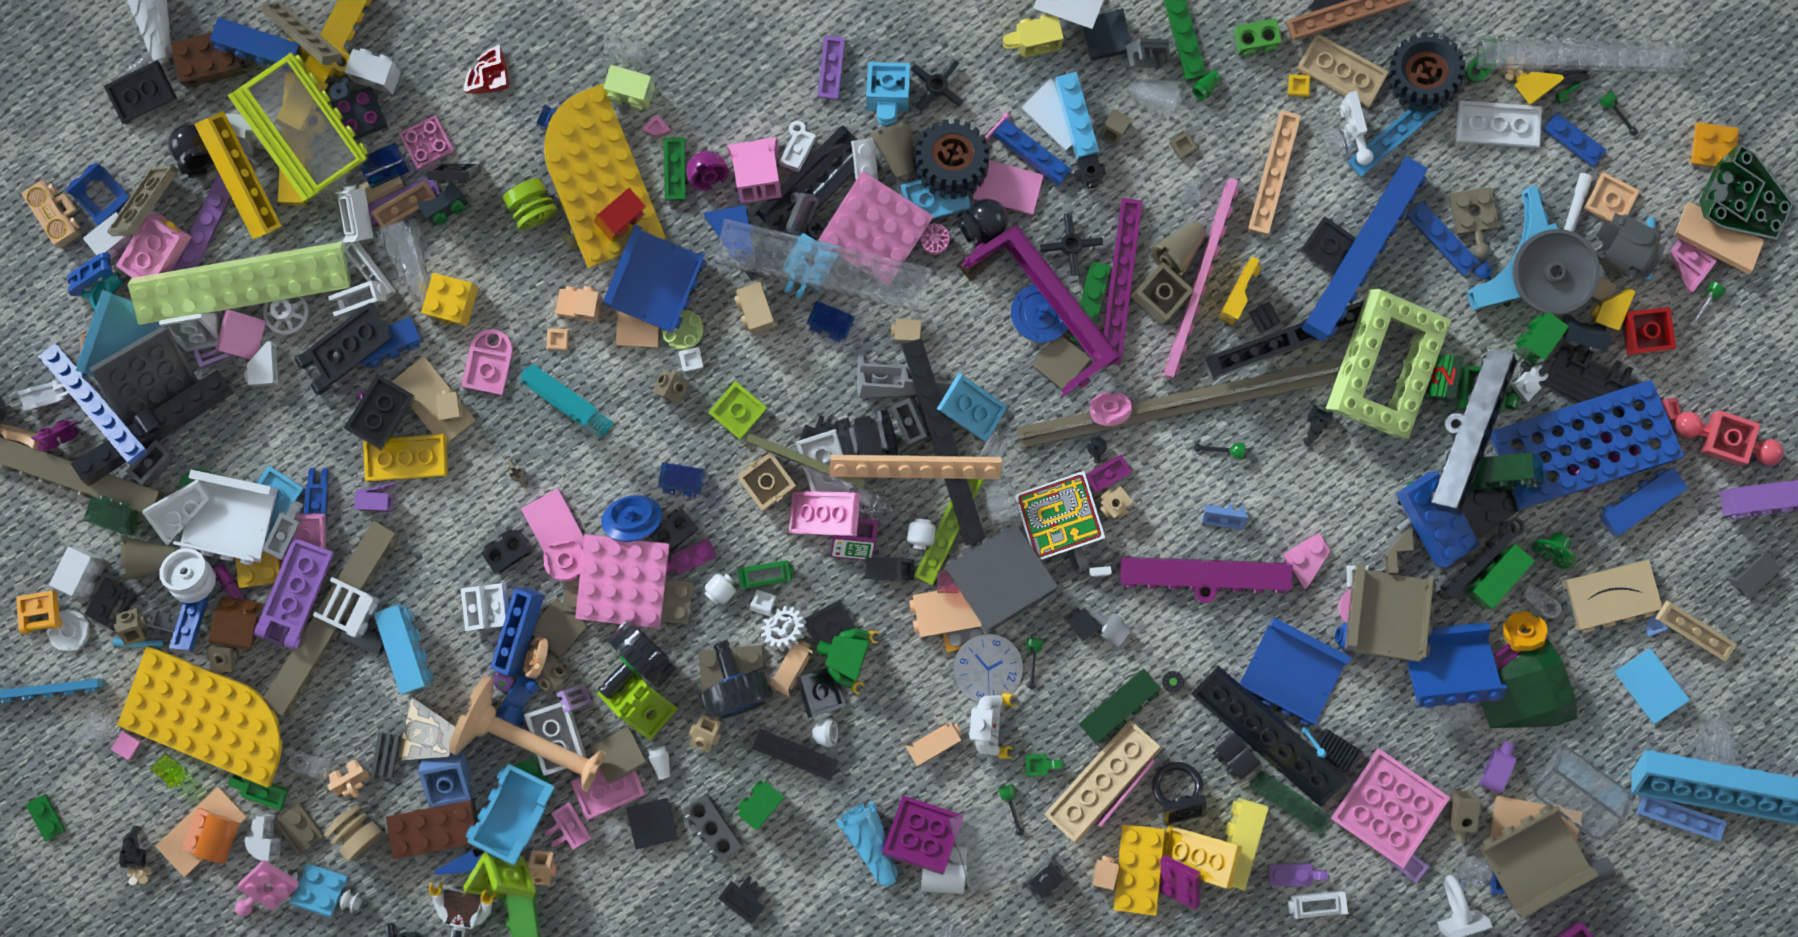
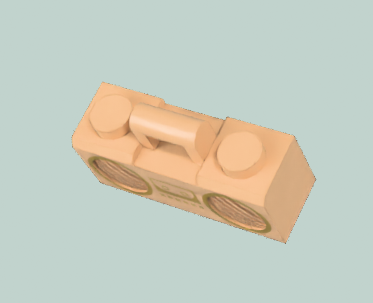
M41 180L21 194L53 245L62 248L82 235L78 230L80 225L74 217L70 218L71 215L77 212V209L66 193L57 197L59 193L57 188L52 183L49 184ZM61 202L67 209L66 211H63V209L59 205Z

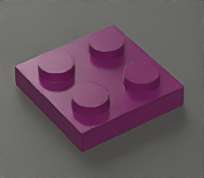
M1167 855L1160 859L1161 893L1196 910L1201 906L1200 872Z

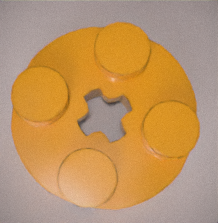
M1516 612L1511 614L1504 623L1503 637L1514 651L1535 650L1544 646L1547 637V625L1541 617L1532 616L1531 612ZM1525 628L1526 631L1530 632L1528 634L1521 633V630Z

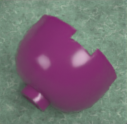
M700 151L689 160L686 174L690 185L695 190L706 191L713 189L711 185L719 181L724 183L729 176V170L723 157L716 152Z

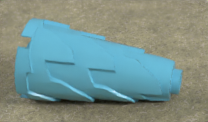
M871 801L868 802L869 808H865L864 804H861L842 814V820L837 818L836 822L860 858L866 863L875 880L879 881L880 885L888 887L896 882L895 878L898 876V871L893 859L882 855L887 839L877 813L878 809L875 803Z

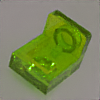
M166 752L150 767L152 772L167 783V787L170 790L174 786H179L185 779V768Z

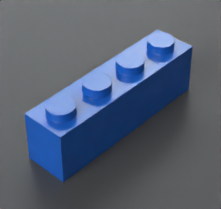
M218 17L210 37V42L215 50L222 53L227 51L235 53L236 57L244 60L247 58L253 59L255 63L262 66H267V64L272 66L290 52L295 56L298 54L300 56L302 52L301 46L296 42ZM289 64L278 70L283 73H287V71L294 73Z
M1674 467L1659 469L1654 473L1655 478L1650 481L1648 479L1643 480L1636 485L1638 487L1637 490L1634 492L1629 490L1619 497L1621 501L1616 504L1611 502L1602 508L1604 512L1598 516L1612 536L1620 535L1688 489Z
M514 588L490 669L507 676L521 674L545 594L530 588Z

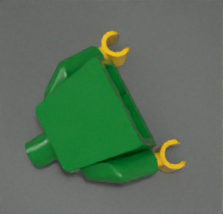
M854 628L841 632L839 636H834L832 644L823 641L819 642L816 653L828 656L825 665L828 666L829 674L838 684L856 694H860V692L856 691V686L858 684L864 686L858 680L869 644L878 643V641H874L872 638L873 634H880L878 631Z

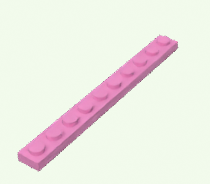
M1229 178L1226 182L1192 285L1194 291L1188 297L1163 374L1164 378L1172 379L1174 375L1178 376L1181 368L1179 363L1180 356H1184L1188 344H1185L1187 336H1191L1194 324L1191 323L1193 317H1197L1201 307L1198 304L1200 296L1203 297L1206 292L1207 285L1204 283L1206 277L1211 276L1214 267L1211 265L1213 257H1217L1220 246L1217 245L1219 237L1223 238L1226 226H1224L1226 218L1229 219L1233 207L1230 204L1232 198L1236 199L1239 187H1237L1238 180Z

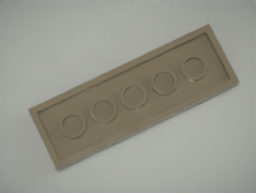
M580 576L570 582H566L562 611L576 613ZM666 580L661 622L689 625L693 582Z

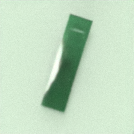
M1262 770L1258 772L1249 788L1320 835L1331 820V816Z

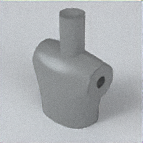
M1098 612L1092 617L1102 626L1098 636L1117 647L1123 643L1131 632V629L1124 624L1123 619L1115 613L1108 619Z

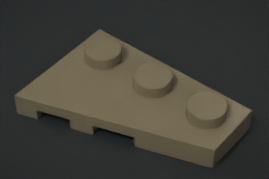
M762 645L731 648L740 674H747L764 666ZM714 649L698 651L702 692L724 680Z

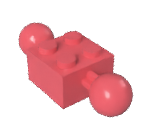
M1721 410L1711 413L1708 425L1702 423L1700 416L1694 412L1681 413L1677 416L1674 423L1675 431L1683 438H1694L1697 435L1704 437L1699 453L1737 466L1748 464L1751 453L1755 454L1757 460L1766 466L1778 464L1784 455L1782 445L1774 439H1765L1761 442L1755 441L1761 424Z

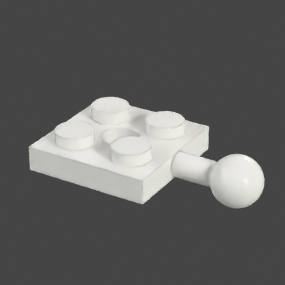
M1357 91L1348 93L1342 101L1340 113L1342 117L1346 118L1345 132L1347 137H1351L1352 142H1357L1359 151L1356 158L1358 163L1368 165L1373 160V153L1367 149L1364 135L1367 132V127Z

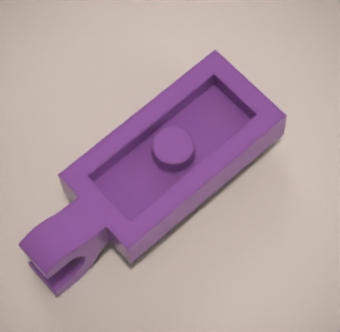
M1268 864L1269 886H1313V879L1328 880V871L1312 870V864Z

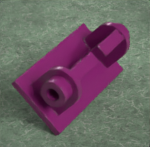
M60 420L56 422L55 427L39 430L37 432L38 435L31 439L39 441L37 446L41 452H47L59 446L58 437L62 444L76 438L79 431L73 426L78 424V421Z

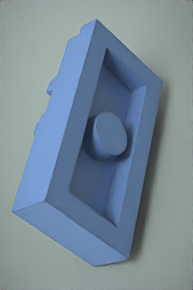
M1229 504L1228 508L1206 505L1202 516V524L1244 530L1248 515L1245 512V507L1242 505L1239 511L1232 509L1233 504Z

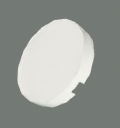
M69 609L60 611L59 616L63 622L62 627L59 629L47 628V636H49L50 643L61 651L71 652L78 650L86 644L90 637V623L86 616L79 611Z

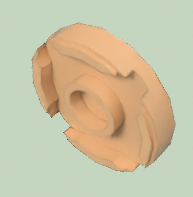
M540 636L535 637L531 641L530 645L533 647L527 651L523 670L526 674L525 676L531 679L539 676L547 656V639Z

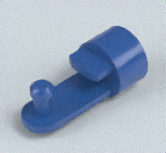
M525 673L516 679L496 711V717L522 728L521 724L525 719V714L522 710L531 695L536 693L539 688L537 682L526 677ZM496 736L497 738L503 740L504 742H506V743H508V744H509V743L512 744L511 742H509V741H507V740H504V739H502V738Z

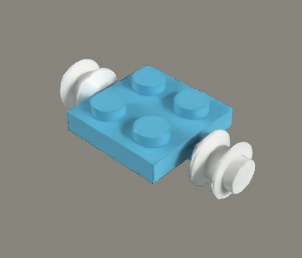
M308 863L300 880L297 872L289 875L299 881L298 887L290 900V905L329 918L332 917L338 902L342 911L347 907L350 908L351 914L354 910L358 911L362 902V898H359L360 893L353 896L351 895V890H348L342 894L348 880L347 876ZM288 869L284 871L287 875H289Z

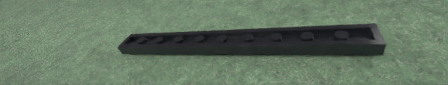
M922 338L901 344L936 456L960 457L947 416L937 410L942 400ZM943 478L965 546L984 540L986 537L967 479Z

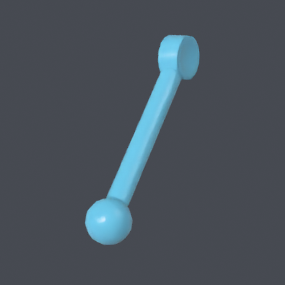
M1306 726L1303 727L1302 733L1307 735L1317 749L1318 756L1324 758L1327 752L1317 744L1310 734V729Z

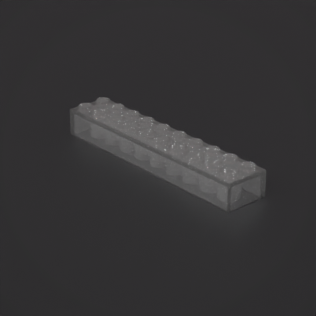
M725 218L714 259L716 264L919 313L923 308L932 269Z

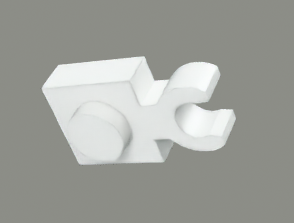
M1535 365L1530 372H1524L1511 386L1523 402H1529L1542 388L1539 385V381L1547 379L1548 373L1539 375L1542 365Z

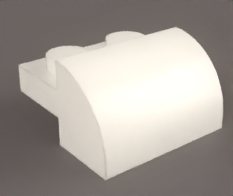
M226 114L245 153L253 154L254 147L266 149L241 114Z
M506 583L461 589L465 631L503 627L509 607Z
M264 814L256 816V820H253L251 827L254 835L245 837V845L248 852L258 860L271 861L278 859L280 856L282 837L273 836L276 815Z
M953 847L944 875L922 868L921 892L964 894L966 848Z

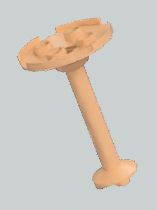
M484 675L469 698L471 699V707L467 716L461 714L449 744L450 752L458 755L476 736H484L489 732L580 774L581 788L588 792L599 773L606 753L600 750L590 759H587L496 717V709L492 706L494 677Z

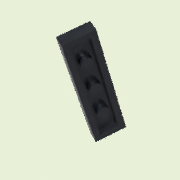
M759 729L752 749L830 781L839 762L834 758L762 729Z

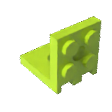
M636 674L624 685L623 691L620 689L609 700L600 691L597 692L598 696L621 720L650 741L678 710L672 702ZM653 709V713L646 717L647 712Z
M484 851L463 886L465 893L482 895L484 890L487 889L486 893L488 896H492L493 892H495V898L503 899L506 894L533 898L536 893L524 856L520 855L517 863L512 865Z

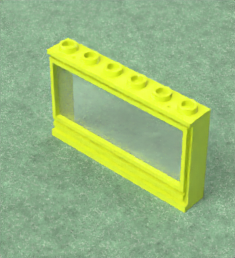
M290 52L280 61L227 96L301 199L307 202L367 161L366 154H368V151L362 143L357 144L353 138L356 134L349 125L345 127L341 121L344 117L340 111L330 106L328 102L331 99L324 90L320 92L316 86L319 82L311 72L308 74L303 67L306 64L299 54L295 56Z

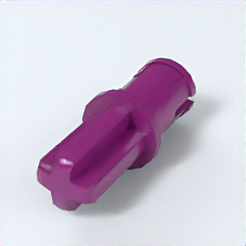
M220 564L216 566L213 570L221 584V589L226 591L229 598L244 600L242 592L236 585V579L231 577L225 565Z

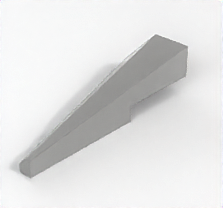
M858 354L857 390L859 398L917 395L907 365L899 363L897 365L883 364V359L877 358L876 362L864 359L865 354ZM941 375L940 379L935 378L939 393H947L953 382L947 381V376Z

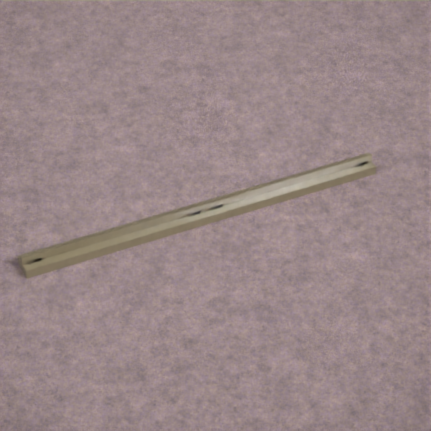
M1344 358L1131 403L1132 413L1125 422L1115 426L1100 425L1093 421L1090 412L1016 427L1020 448L1336 382L1338 373L1332 375L1331 373L1339 372Z

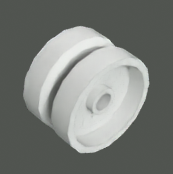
M185 548L173 552L163 561L160 568V579L163 585L180 602L194 603L204 599L213 590L216 583V574L202 554L194 549Z

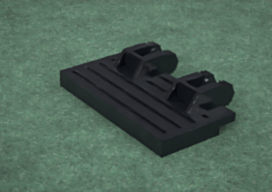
M1578 343L1575 345L1569 359H1567L1570 350L1561 346L1548 372L1549 375L1543 385L1578 402L1638 384V382L1629 379L1633 368L1630 366L1624 370L1620 382L1615 380L1616 374L1621 367V362L1617 360L1614 362L1606 378L1605 375L1609 368L1591 361L1595 351L1592 348L1586 351L1582 363L1576 361L1583 346ZM1620 408L1613 409V414L1621 418L1624 415V411Z

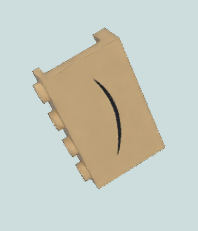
M1649 560L1562 581L1563 588L1568 591L1577 626H1574L1575 630H1582V633L1594 631V626L1602 625L1603 628L1616 625L1615 621L1623 619L1624 623L1634 621L1636 616L1641 614L1644 615V618L1657 615L1656 611L1662 608Z

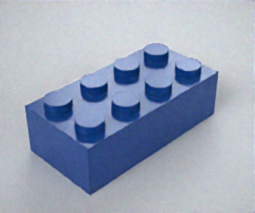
M1427 472L1397 492L1396 495L1434 565L1448 567L1477 548L1480 543L1463 512L1459 516L1435 508L1431 496L1433 490L1438 487L1440 472Z

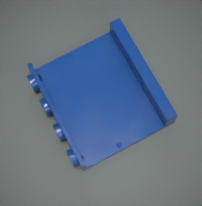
M634 224L602 305L670 333H673L675 328L679 330L683 320L680 317L682 309L687 310L691 301L688 298L690 290L695 291L699 281L695 278L697 272H702L706 264V260L703 259L705 253L702 252L699 255L646 233L642 231L641 226Z
M1272 618L1240 684L1253 696L1256 695L1262 698L1261 703L1271 708L1274 704L1281 708L1280 713L1291 717L1292 714L1299 717L1298 722L1310 727L1311 724L1317 726L1318 722L1316 721L1344 665H1348L1351 656L1276 618Z
M1489 622L1432 628L1431 635L1428 636L1427 644H1430L1429 656L1421 663L1406 660L1418 708H1433L1440 705L1454 706L1458 703L1474 704L1479 701H1498L1504 699L1507 686L1501 685L1488 639L1491 630Z

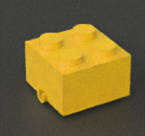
M432 273L421 313L427 317L441 320L444 324L451 325L452 323L468 327L479 287L471 282Z

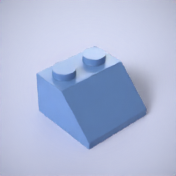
M463 751L458 755L450 753L449 757L422 759L418 773L429 808L471 800L469 768Z

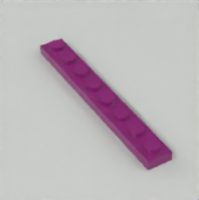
M1121 199L1103 332L1104 337L1120 356L1111 365L1120 366L1122 360L1142 200Z

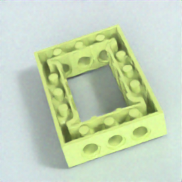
M1368 289L1326 409L1394 437L1409 439L1451 319L1386 291ZM1390 321H1396L1403 324L1404 328L1417 330L1421 334L1414 335L1410 341L1411 347L1407 358L1403 361L1404 366L1400 378L1396 380L1395 392L1392 399L1389 400L1388 407L1363 398L1388 325Z

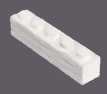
M359 241L350 242L344 248L346 254L368 282H382L386 289L387 300L396 293V290Z

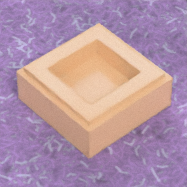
M547 328L546 349L568 351L569 329Z

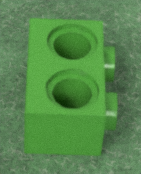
M1277 18L1237 25L1233 30L1238 55L1244 54L1245 57L1253 56L1257 51L1262 50L1265 53L1274 52L1281 44ZM1269 33L1273 40H1265L1263 34ZM1249 37L1252 40V44H1245L1242 38Z

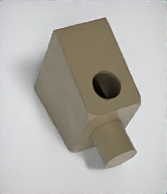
M1450 790L1449 825L1456 831L1455 841L1468 843L1469 832L1475 833L1478 829L1481 800L1472 791Z

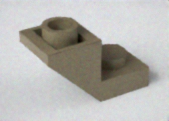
M1412 529L1401 533L1384 553L1386 573L1395 574L1401 568V558L1397 556V552H1410L1416 547V535L1412 534Z

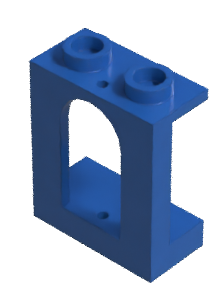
M97 162L89 165L79 178H75L69 183V187L65 190L91 215L93 221L98 226L115 212L119 214L131 197L110 173ZM93 180L102 181L117 197L103 211L97 207L86 193L87 185Z

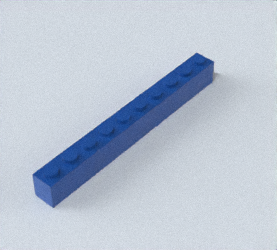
M1408 156L1404 158L1302 327V330L1322 342L1327 337L1332 338L1338 329L1335 326L1337 321H1342L1348 312L1345 309L1347 304L1354 302L1358 295L1355 292L1358 286L1362 288L1368 279V276L1365 275L1368 269L1373 270L1378 262L1375 257L1378 253L1382 254L1388 243L1385 240L1388 236L1392 237L1398 228L1395 225L1397 220L1402 221L1408 210L1405 207L1407 203L1411 205L1416 198V188H1421L1425 183L1427 177L1424 175L1428 168Z

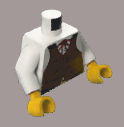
M433 882L430 883L428 892L432 895L439 918L443 920L444 925L453 926L451 937H464L466 928L473 929L477 925H481L491 914L493 900L496 896L495 892H493L492 896H488L486 893L487 889H485L482 895L465 893L461 889L448 887L443 889L442 892L443 882H439L438 888L433 886Z

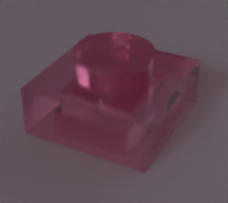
M946 570L937 571V593H959L958 587Z

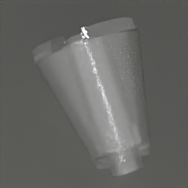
M1135 79L1134 82H1130L1127 94L1130 95V99L1170 122H1176L1177 119L1174 117L1175 115L1180 116L1185 102L1186 93L1183 92V87H1187V82Z

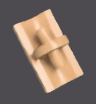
M353 760L346 765L349 771L348 774L343 776L341 771L335 770L328 775L330 784L327 785L328 789L337 796L343 794L346 797L351 794L354 798L359 797L358 789L364 787L362 782L371 777L370 773L358 761Z

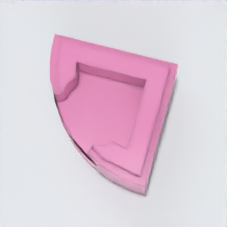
M658 115L654 116L642 128L645 133L652 134V136H662V134L665 135L671 131Z

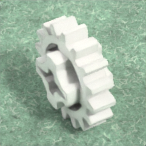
M784 606L783 611L777 608L776 614L773 615L771 613L769 620L764 619L766 626L761 627V630L764 632L761 634V637L765 640L764 642L767 646L771 647L774 651L779 648L783 652L785 647L791 650L792 644L799 645L797 641L799 638L804 639L802 632L807 631V628L804 626L806 621L803 615L793 607L789 610Z

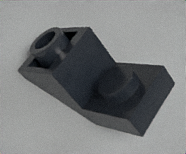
M868 557L865 563V579L914 581L915 560Z

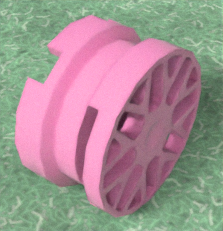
M934 223L928 225L921 235V246L929 254H941L949 246V232L941 224Z

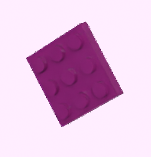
M902 795L882 855L944 875L963 815Z

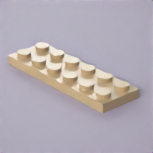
M1129 720L1044 815L1076 844L1162 748Z

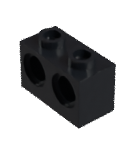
M675 509L667 515L668 520L663 524L660 523L659 527L649 535L654 542H660L659 535L662 532H668L670 539L666 543L670 544L669 553L699 530L683 509L679 511ZM680 518L686 520V527L682 530H678L675 525L676 521Z
M517 529L506 531L501 535V540L498 542L492 541L484 546L485 550L481 554L494 574L499 575L533 552L521 532ZM513 539H518L520 542L519 548L516 550L510 548V542ZM495 551L502 553V558L499 562H494L492 558Z

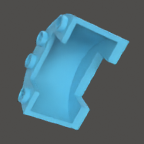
M508 764L506 768L502 767L497 775L499 786L491 791L488 797L490 803L487 809L483 807L478 816L480 822H477L475 826L471 825L466 837L469 838L468 843L515 865L520 858L521 851L524 852L548 806L547 801L551 798L555 787Z

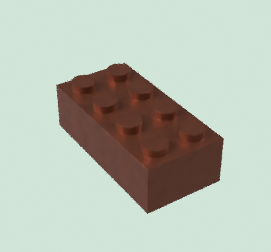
M475 800L386 816L392 857L397 859L472 845L467 842L469 838L466 837V834L471 825L475 826L478 822Z

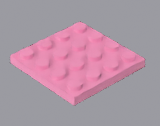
M862 170L821 234L818 243L830 251H836L839 253L838 256L884 285L889 286L934 216Z
M584 534L575 619L623 624L626 620H629L635 626L660 628L670 544L643 540L620 542L608 536Z
M1377 748L1330 819L1403 869L1450 797Z

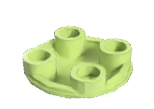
M682 309L680 317L683 320L679 330L675 328L673 333L662 329L664 340L671 347L678 350H687L700 342L704 326L701 318L695 312Z

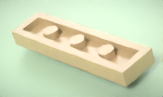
M1669 601L1665 602L1655 619L1724 662L1727 661L1737 646L1735 642Z

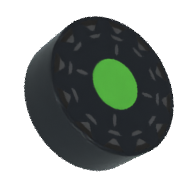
M1169 671L1162 678V685L1168 692H1177L1183 687L1184 679L1176 671Z

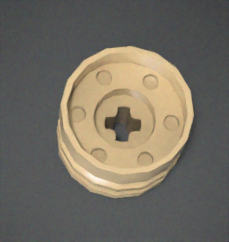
M359 805L339 815L323 835L326 839L335 836L331 841L333 846L340 842L344 843L339 853L347 862L354 860L363 853L383 832L374 821L366 825L362 824L368 815L363 813L356 817L362 810Z

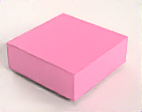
M122 731L111 750L125 759L131 760L142 741Z

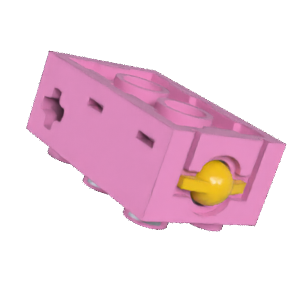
M149 213L132 237L116 267L132 278L170 272L176 265L191 236L159 213Z

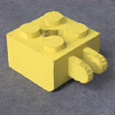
M1045 14L1040 16V19L1032 20L1027 18L1021 20L1017 24L1016 32L1003 36V48L1007 50L1019 48L1020 55L1025 58L1061 50L1064 38L1059 18L1051 14Z

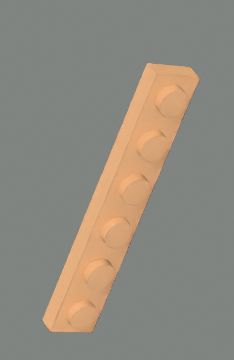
M1281 110L1279 113L1247 229L1249 231L1267 236L1269 234L1301 115Z

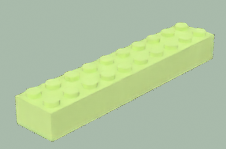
M336 242L131 278L128 288L138 325L350 288L351 277L343 242Z

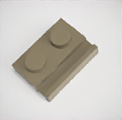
M301 803L296 804L274 821L298 856L324 838V834Z

